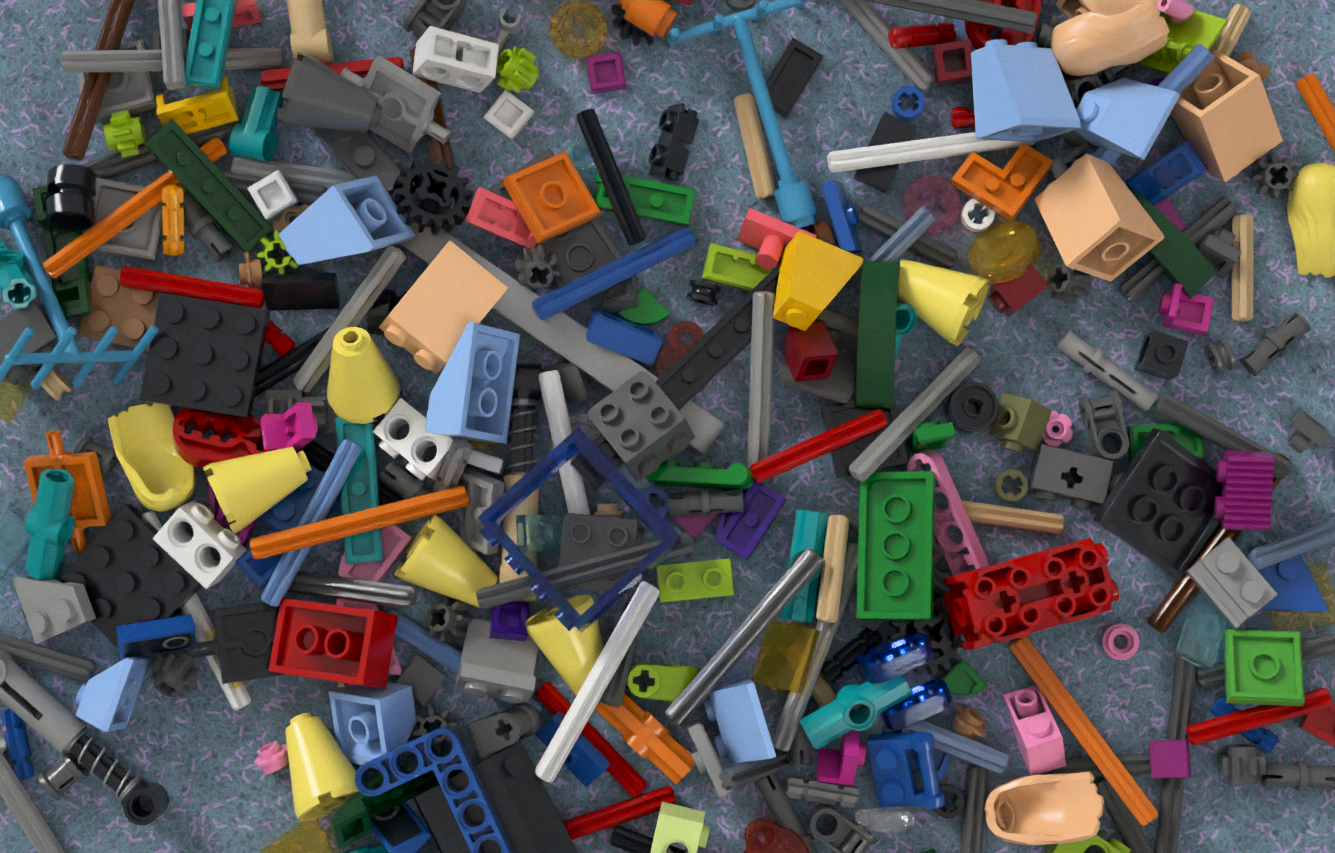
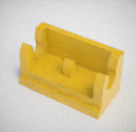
M227 76L222 79L220 91L209 92L166 104L164 93L156 95V112L162 126L173 119L186 134L238 121L236 96L233 87L228 85Z

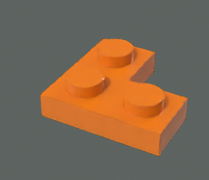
M1022 143L1002 170L972 151L952 177L951 185L1012 222L1052 169L1054 161L1027 144Z

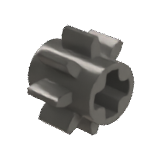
M1269 153L1268 162L1254 161L1258 168L1255 174L1249 176V179L1256 180L1259 184L1256 193L1263 194L1269 189L1270 197L1277 199L1280 196L1281 189L1293 191L1290 183L1292 177L1298 176L1299 173L1292 171L1289 167L1292 159L1284 158L1278 162L1277 153ZM1270 169H1278L1275 174L1276 178H1278L1277 182H1269L1273 177L1269 173Z
M539 244L538 248L530 250L526 247L523 248V260H515L516 270L520 272L518 275L520 285L528 282L533 287V292H536L538 288L546 286L550 289L553 288V276H561L560 266L556 264L558 261L557 253L553 251L548 254L543 249V244Z
M1063 259L1062 265H1052L1050 267L1051 270L1046 283L1053 291L1051 298L1062 300L1069 304H1076L1077 297H1088V291L1093 281L1089 274L1067 267Z
M444 596L442 604H430L431 608L425 618L431 629L429 636L439 638L441 642L449 644L454 643L455 636H467L468 623L472 622L466 611L468 608L467 603Z
M172 651L167 658L159 655L151 668L153 671L151 679L155 680L154 687L160 693L169 697H177L182 690L190 694L198 680L196 675L199 671L194 668L195 661L189 655L180 651Z
M432 705L428 708V717L416 715V720L421 724L420 729L413 731L412 735L423 736L429 733L431 728L427 726L428 722L433 723L440 720L442 722L440 728H454L459 725V722H450L448 720L449 708L445 709L441 714H436V709ZM436 736L434 744L437 752L442 751V740L446 739L448 742H452L448 736Z
M1228 745V755H1219V772L1222 775H1228V783L1257 784V774H1266V756L1256 754L1255 745Z

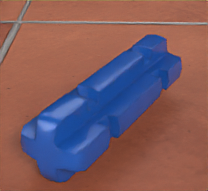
M1219 697L1213 703L1210 712L1214 716L1220 717L1241 711V709H1235L1234 704L1226 703V698ZM1263 727L1239 733L1247 740L1255 741L1254 745L1267 753L1271 752L1279 741L1277 735L1269 729H1263Z
M11 709L3 710L0 715L2 725L7 728V731H4L9 761L13 760V766L10 767L19 780L31 778L35 772L33 761L29 762L28 759L31 756L26 727H22V722L24 721Z

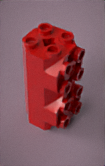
M1091 538L945 577L944 585L951 584L949 592L944 593L943 601L955 636L963 634L966 639L965 642L960 643L963 649L971 650L994 643H1003L1030 635L1032 632L1064 623L1076 622L1111 610L1112 602L1119 599V590L1115 581L1110 578L1107 567L1109 556L1105 546L1102 543L1094 544Z

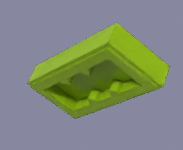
M711 243L708 248L701 280L750 292L772 270L761 268L756 262V254Z

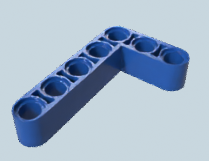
M441 727L366 762L357 770L355 774L357 789L365 796L371 797L380 795L433 770L470 852L482 853V842L491 839L498 842L501 847V853H514L458 732L454 729ZM446 735L452 740L453 749L449 755H440L436 752L433 745L436 736ZM410 751L417 756L418 767L415 771H406L401 767L399 759L402 752ZM368 768H377L382 772L384 779L381 787L374 788L368 785L365 779ZM458 769L466 772L469 778V784L466 789L459 790L450 784L449 777L453 770ZM475 804L482 807L485 813V820L480 824L469 822L465 815L467 806Z

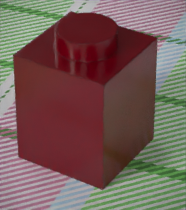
M970 39L933 46L932 59L937 88L973 82Z
M1026 257L990 285L989 292L991 294L988 296V299L1000 314L1005 311L1010 317L1049 287V285Z
M824 321L813 322L806 331L789 326L781 346V351L795 382L829 379L838 357V352Z

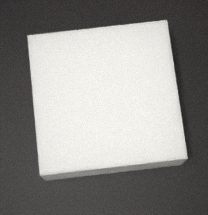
M505 89L483 118L513 141L532 117L534 111Z
M280 170L273 172L247 188L266 220H270L299 202Z
M475 450L472 451L467 465L501 476L505 467L502 459Z

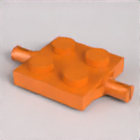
M53 430L45 433L50 454L29 456L23 463L34 505L36 504L40 473L46 469H63L72 473L75 484L69 515L74 516L75 527L70 538L73 552H81L88 546L84 529L92 526H106L112 520L96 452L73 453L65 451L61 431Z

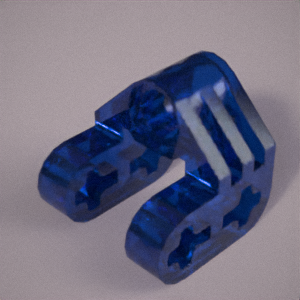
M915 633L891 644L889 641L882 643V648H871L868 650L869 654L863 656L860 653L855 656L861 678L865 682L878 684L901 674L903 675V673L927 663L933 658L934 651L926 634ZM936 679L912 688L913 695L880 713V718L888 729L900 730L945 710L953 701L947 683L944 680Z

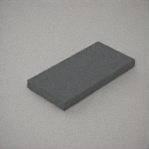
M549 148L513 173L554 156ZM504 179L490 187L492 193L513 201L502 183ZM597 218L540 243L543 244V249L548 254L553 251L557 253L558 261L556 264L560 266L561 276H553L552 280L557 289L623 257Z

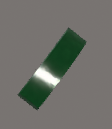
M1126 184L1165 237L1150 249L1147 254L1165 270L1164 275L1173 284H1182L1181 291L1191 299L1217 272L1196 246L1162 212Z
M47 185L32 189L37 221L43 227L47 259H49L83 233L82 231L59 230L46 223V200L49 195L47 194ZM86 256L58 278L53 279L51 277L53 291L66 320L92 314L91 278L88 256Z
M863 261L858 322L856 407L894 409V368L900 262Z
M418 760L401 767L406 771H415L418 767ZM453 770L449 778L462 772V770ZM428 771L377 796H365L357 791L341 806L330 821L337 848L341 849L372 833L370 820L438 785L439 782L434 771ZM383 775L374 779L368 785L374 788L381 787L384 779Z

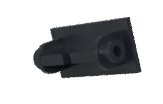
M684 103L668 106V109L664 110L660 117V137L658 143L652 147L649 155V163L651 164L650 175L665 173L664 178L678 181L679 176L684 174L690 151L680 148L678 145L679 142L688 145L692 144L699 123V119L696 118L698 112L684 108Z

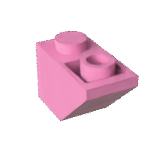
M1034 685L1003 694L1019 751L1029 774L1038 775L1065 767L1063 737L1039 688Z

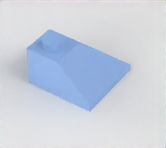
M1121 78L1084 94L1076 109L1081 128L1075 131L1092 145L1145 160L1180 94L1176 91Z
M146 656L125 658L89 679L87 685L83 684L77 693L75 705L79 707L75 716L105 732L126 728L151 658Z
M387 682L386 689L356 685L329 690L335 739L350 763L363 765L407 743L416 723L411 685Z

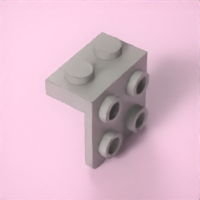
M477 618L472 619V622L468 623L467 636L464 641L455 689L464 690L466 693L475 696L489 695L499 697L509 703H528L534 692L537 678L533 675L538 646L529 634L526 641L489 638L490 621Z

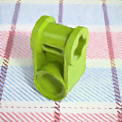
M640 663L630 668L626 684L635 696L673 703L695 678L698 667ZM641 670H647V676L653 678V683L647 684L645 690L641 691L639 690V685L633 682L634 676H640Z

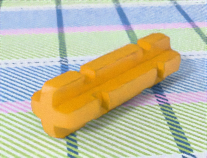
M176 185L165 186L162 189V203H166V206H162V235H166V238L162 239L164 254L177 256L185 251V239L181 238L185 234L184 206L180 204L184 203V190Z

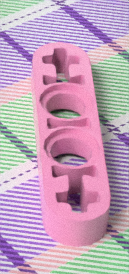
M926 449L912 456L908 461L907 470L923 471L921 465L929 463L931 466L929 471H933L936 474V480L939 482L935 485V492L943 493L948 500L946 510L938 508L935 504V536L939 545L945 551L944 556L952 574L956 575L967 572L965 569L966 564H973L976 569L988 566L989 563L941 455L935 450ZM951 525L961 530L963 534L962 543H956L949 537L948 529ZM967 547L969 551L959 556L958 552Z

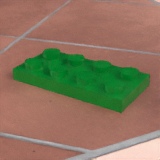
M933 471L874 472L866 481L860 482L856 619L865 621H933L936 474Z

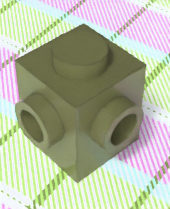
M1003 393L998 406V414L992 422L989 435L1001 440L1000 447L1019 454H1021L1023 448L1037 452L1052 410L1032 399Z

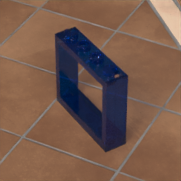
M579 427L477 517L484 525L479 531L493 548L500 543L509 553L504 560L518 575L525 571L534 581L529 586L530 589L543 603L550 598L559 608L554 614L568 631L575 626L580 633H583L682 542L681 537ZM577 452L581 454L661 541L657 547L582 615L572 607L498 525L499 522Z

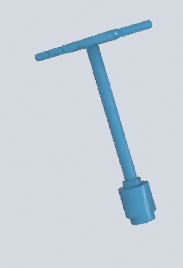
M762 0L757 7L725 17L722 14H717L712 21L680 31L678 28L671 29L667 37V46L673 49L676 43L708 33L717 35L721 29L730 26L734 27L781 181H778L779 189L773 191L783 222L798 228L817 223L814 216L817 210L808 181L800 182L799 176L794 175L747 23L749 20L759 22L762 16L794 6L797 9H801L809 0H777L770 3Z
M0 175V228L11 230L20 252L23 253L24 262L59 340L50 353H21L34 334L32 328H25L9 354L4 357V361L0 366V383L12 365L43 364L31 381V386L37 389L55 364L84 363L72 380L73 386L79 387L97 362H124L112 379L114 385H120L134 364L141 359L142 353L158 333V328L150 326L133 351H105L118 333V329L115 326H111L94 351L80 352L74 339L77 330L74 327H69L25 227L26 222L31 216V210L21 187L11 176Z

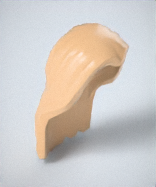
M1147 1L1123 13L1110 15L1087 12L1056 25L1051 36V49L1054 52L1060 70L1068 75L1081 77L1093 75L1112 66L1140 62L1167 44V34L1170 31L1164 17L1160 16V11L1152 2Z
M1090 771L1070 774L1029 775L1014 779L994 789L986 800L984 810L988 828L995 837L1004 842L1031 846L1063 844L1087 840L1098 833L1100 826L1099 818L1103 814L1104 799L1103 796L1097 793L1098 788L1093 783L1094 776Z

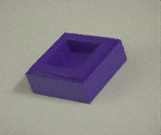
M512 601L491 607L489 638L526 641L528 633L525 622L529 619V603Z

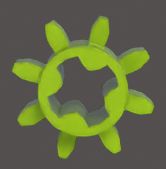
M515 46L513 50H504L497 58L496 73L500 75L497 84L509 92L513 90L517 93L521 89L528 90L531 88L539 75L538 66L533 64L537 56L524 47L519 49Z
M129 110L111 113V123L103 125L109 150L121 151L122 158L140 154L138 146L147 141L141 117L133 118L130 116Z
M276 230L274 232V241L266 237L261 238V242L266 248L256 255L259 258L265 257L268 263L264 269L266 272L276 267L279 269V274H286L287 264L293 268H298L300 265L290 255L284 257L283 262H280L279 256H273L272 250L278 247V243H280L282 249H286L285 244L278 235L281 231Z

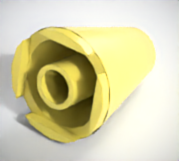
M902 259L900 261L898 301L912 306L917 317L947 342L958 346L970 331L964 328V326L967 327L972 319L976 320L989 292L990 286L987 285L989 280L975 275Z
M360 327L342 329L334 337L327 386V399L330 406L340 419L350 423L367 424L374 422L373 418L383 413L386 416L400 397L401 389L397 375L366 330Z
M293 446L209 463L203 467L206 476H209L207 477L228 523L236 520V522L229 525L233 534L243 530L308 481L306 473L312 470L304 451L296 453Z
M436 514L432 515L431 521L428 520L406 551L408 559L404 564L400 562L394 573V576L400 580L478 608L480 606L477 601L476 591L495 585L499 578L452 528Z
M587 593L559 601V607L549 612L545 608L525 622L527 633L575 696H577L604 648L595 601Z
M303 713L290 720L291 725L285 729L294 811L297 819L309 821L333 814L332 809L343 805L359 790L355 784L356 770L319 716L312 717L311 713Z

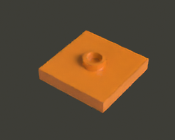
M566 151L508 175L502 181L538 244L591 221L601 214L600 209Z

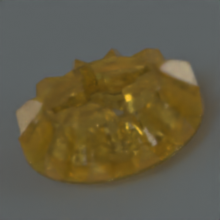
M573 1L561 6L553 15L550 23V36L561 54H566L574 59L585 56L589 57L602 48L607 36V24L604 15L596 6L584 1ZM573 17H575L576 22H579L580 26H589V29L584 31L585 42L583 43L577 35L570 36L568 34L573 30Z

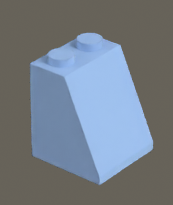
M997 39L985 42V47L971 52L976 139L1035 143L1081 128L1079 116L1052 49L1038 48L1036 42H1022L1014 46L1008 45L1007 40Z
M377 175L333 185L278 234L285 244L287 252L298 265L370 252L410 241L416 237L411 227L405 224L406 220L403 215L396 213L397 206Z

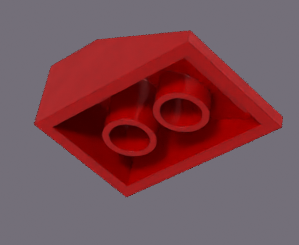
M282 598L268 671L386 689L398 615L375 610Z

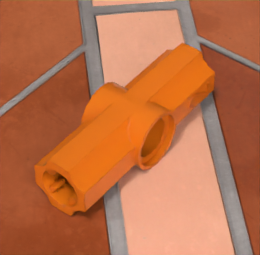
M625 692L620 707L607 706L601 701L595 708L604 719L623 735V740L644 759L648 758L675 784L695 765L691 753L670 735L669 729L661 722H658L657 718L648 710L644 711Z

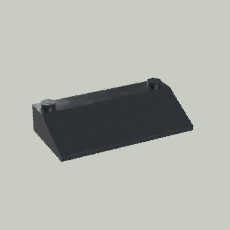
M521 741L474 765L514 853H578L541 779L536 775L535 768ZM464 771L449 778L450 784L459 790L466 789L469 784L468 775ZM440 784L413 798L440 853H471ZM475 804L467 806L465 815L469 822L480 824L485 820V813L482 807ZM488 839L482 842L481 851L482 853H501V847L495 840Z

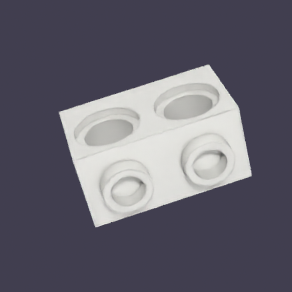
M429 26L416 42L412 75L481 93L495 78L499 44Z
M400 398L373 431L382 439L378 446L393 458H396L399 454L406 458L409 463L405 468L423 481L428 476L436 481L453 439L449 436L426 433L427 418ZM404 424H409L410 430L408 435L402 440H397L396 432L398 428ZM430 446H436L437 454L435 458L429 462H424V451Z
M193 500L180 506L152 539L205 589H208L220 582L235 565V561L247 550L240 544L241 541L236 534H233L229 529L223 528L213 519V513L206 506ZM185 522L192 526L193 537L186 533L184 528ZM211 547H214L220 553V562L212 557Z

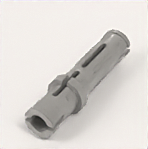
M1068 330L1057 344L1056 349L1062 351L1082 366L1080 370L1086 374L1090 372L1140 408L1142 412L1145 413L1157 399L1158 394L1150 390L1131 376V374L1103 355L1104 351L1101 348L1097 347L1094 349L1076 336L1073 331Z

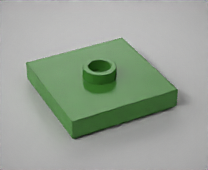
M1224 630L1226 703L1303 706L1305 698L1300 632Z

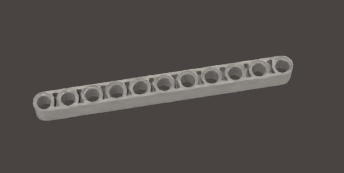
M406 213L402 214L405 220H407L408 215ZM414 221L409 226L416 237L410 241L397 244L420 261H425L426 265L429 266L448 241H452L508 287L491 310L510 323H515L514 326L539 343H544L543 346L565 361L576 365L581 372L601 385L602 383L603 387L611 393L641 371L647 372L655 382L659 379L629 357L588 342L586 340L587 329L562 311L544 320H540L535 314L532 305L535 299L540 298L539 295L526 286L520 285L517 280L440 228L437 235L432 234L431 227H426L420 233L418 232L419 224ZM690 400L680 410L695 436L688 446L692 445L694 450L705 455L725 425Z

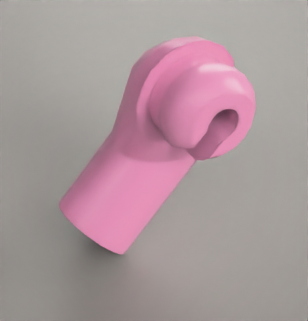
M1158 0L1157 3L1158 10L1167 14L1168 20L1174 24L1186 22L1193 13V6L1187 3L1186 0Z

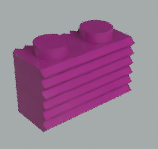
M1224 450V460H1217L1216 481L1223 484L1222 497H1215L1214 517L1215 519H1220L1223 529L1270 531L1274 457L1270 452Z

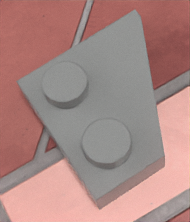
M465 467L457 486H464L466 488L469 505L455 509V513L459 518L461 539L470 548L483 554L498 553L504 482Z
M28 575L12 578L36 644L49 641L96 619L84 584L74 582L62 583L56 579L38 580Z

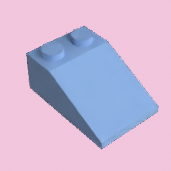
M468 322L430 394L426 415V433L460 439L466 438L471 441L507 443L520 334Z
M749 678L714 689L709 694L710 699L703 702L709 722L717 720L720 735L714 736L720 758L727 756L730 764L776 757L754 682Z

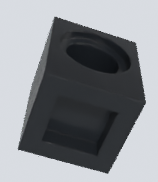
M1155 330L1144 336L1134 370L1168 381L1178 377L1189 341Z

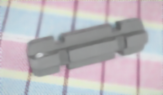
M462 438L461 440L454 439L435 481L433 487L435 492L457 487L473 451V446L468 443V439Z
M789 776L786 784L788 798L801 799V796H804L806 801L830 805L840 802V806L854 808L858 801L859 793L856 786L843 785V788L838 787V784L819 782L815 779H809V782H805L803 777Z

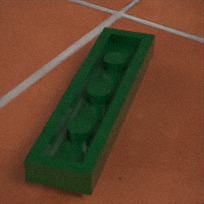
M173 119L144 143L149 151L244 253L251 250L261 238L274 229Z

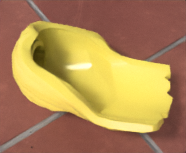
M1325 162L1313 163L1304 166L1298 171L1299 175L1292 178L1290 185L1293 187V191H1289L1287 202L1288 222L1296 249L1298 274L1308 275V273H1311L1315 276L1322 274L1325 278H1331L1335 276V165Z
M146 403L128 407L127 412L119 413L118 417L115 415L108 418V424L116 456L120 461L123 471L130 480L136 497L146 508L157 512H165L182 506L191 498L195 487L194 466L184 461L174 448L172 428L175 415L172 407L155 403L150 406Z

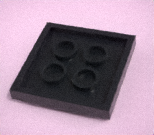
M160 292L154 326L158 328V333L150 343L140 400L250 419L270 311L262 308Z
M1153 428L1093 518V521L1169 575L1181 580L1185 571L1189 568L1220 520L1214 517V501L1216 496L1222 497L1223 483L1216 481V470L1162 430Z
M126 504L58 579L62 583L74 582L84 584L96 619L91 622L117 649L116 626L174 617L202 586L152 539L158 533V530L132 504Z

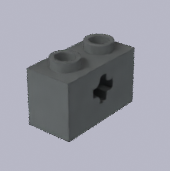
M1041 444L1038 451L1034 453L1028 489L1036 491L1035 498L1056 502L1057 496L1071 499L1070 506L1092 510L1093 505L1098 506L1105 502L1114 461ZM1071 470V476L1077 478V482L1066 487L1067 481L1061 479V475Z

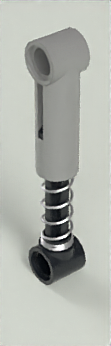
M0 650V701L60 754L65 751L66 753H72L78 758V764H85L90 769L91 775H97L103 780L104 787L110 786L116 792V797L121 800L124 814L130 822L143 826L150 824L161 816L169 804V796L165 788L158 783L147 782L145 779L142 780L139 776H132L130 774L131 769L125 770L117 763L118 758H111L105 752V747L100 748L92 741L93 736L88 737L85 735L86 724L17 664L16 658L12 654ZM141 795L147 796L152 800V812L145 811L140 806L139 799Z

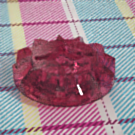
M926 176L914 181L907 189L902 203L905 218L908 221L921 207L925 206L922 203L923 198L930 200L937 192L940 193L937 198V206L941 208L942 212L932 211L936 221L925 231L929 234L947 230L957 220L961 209L960 196L956 188L949 181L938 176Z

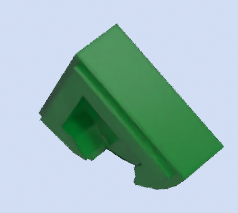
M645 288L638 294L639 305L619 312L622 318L642 325L659 323L670 315Z
M964 658L958 661L935 682L945 691L958 695L977 693L988 686Z

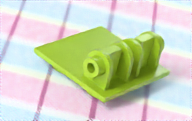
M1193 10L1191 17L1186 22L1174 24L1168 20L1167 14L1162 13L1161 17H1164L1170 31L1167 34V44L1157 52L1141 60L1140 66L1170 74L1196 45L1201 44L1210 50L1228 23L1227 19Z

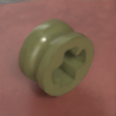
M1016 469L1005 470L996 476L993 483L994 492L1002 501H1018L1027 493V478L1021 471ZM1006 476L1010 480L1015 478L1019 480L1020 486L1016 487V489H1019V492L1016 495L1012 492H1003L1001 486L1006 483L1002 482V480Z

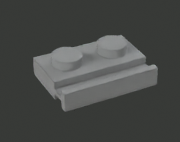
M1229 537L1225 538L1191 568L1185 571L1233 629L1238 628L1246 619L1250 618L1278 595Z

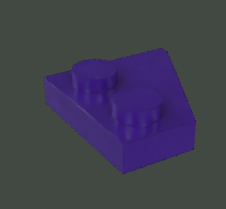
M726 462L723 469H727L731 464ZM755 481L750 488L743 490L744 512L720 513L717 524L716 541L749 561L787 501L784 496L763 483H756Z

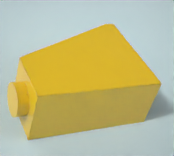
M798 231L782 252L772 318L806 331L863 264V258Z

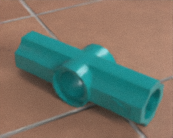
M0 239V296L4 302L11 304L14 309L26 308L29 302L36 298L35 284L24 267L23 253L14 250L12 246L7 245Z
M46 469L40 473L36 504L29 511L24 525L25 532L31 534L25 569L29 572L28 576L38 580H53L60 574L64 545L70 539L75 527V518L69 515L75 479L72 478V473L63 469Z
M796 509L787 570L807 548L813 549L822 557L827 513ZM822 565L782 610L781 619L813 623Z
M894 665L861 685L849 684L839 690L834 701L799 721L813 747L817 750L850 730L863 731L874 724L878 714L913 695L897 665ZM862 704L858 709L851 710L855 705Z

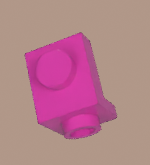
M1174 283L1168 293L1163 292L1160 299L1158 313L1164 314L1161 326L1205 336L1208 332L1214 298L1195 294L1189 299L1181 291L1182 284Z
M297 402L284 414H264L260 418L263 445L266 451L292 446L295 451H299L316 438L318 423L316 416L312 413L311 402Z
M850 730L843 734L840 751L830 749L818 750L817 781L853 785L857 766H864L866 744L859 743L860 731Z

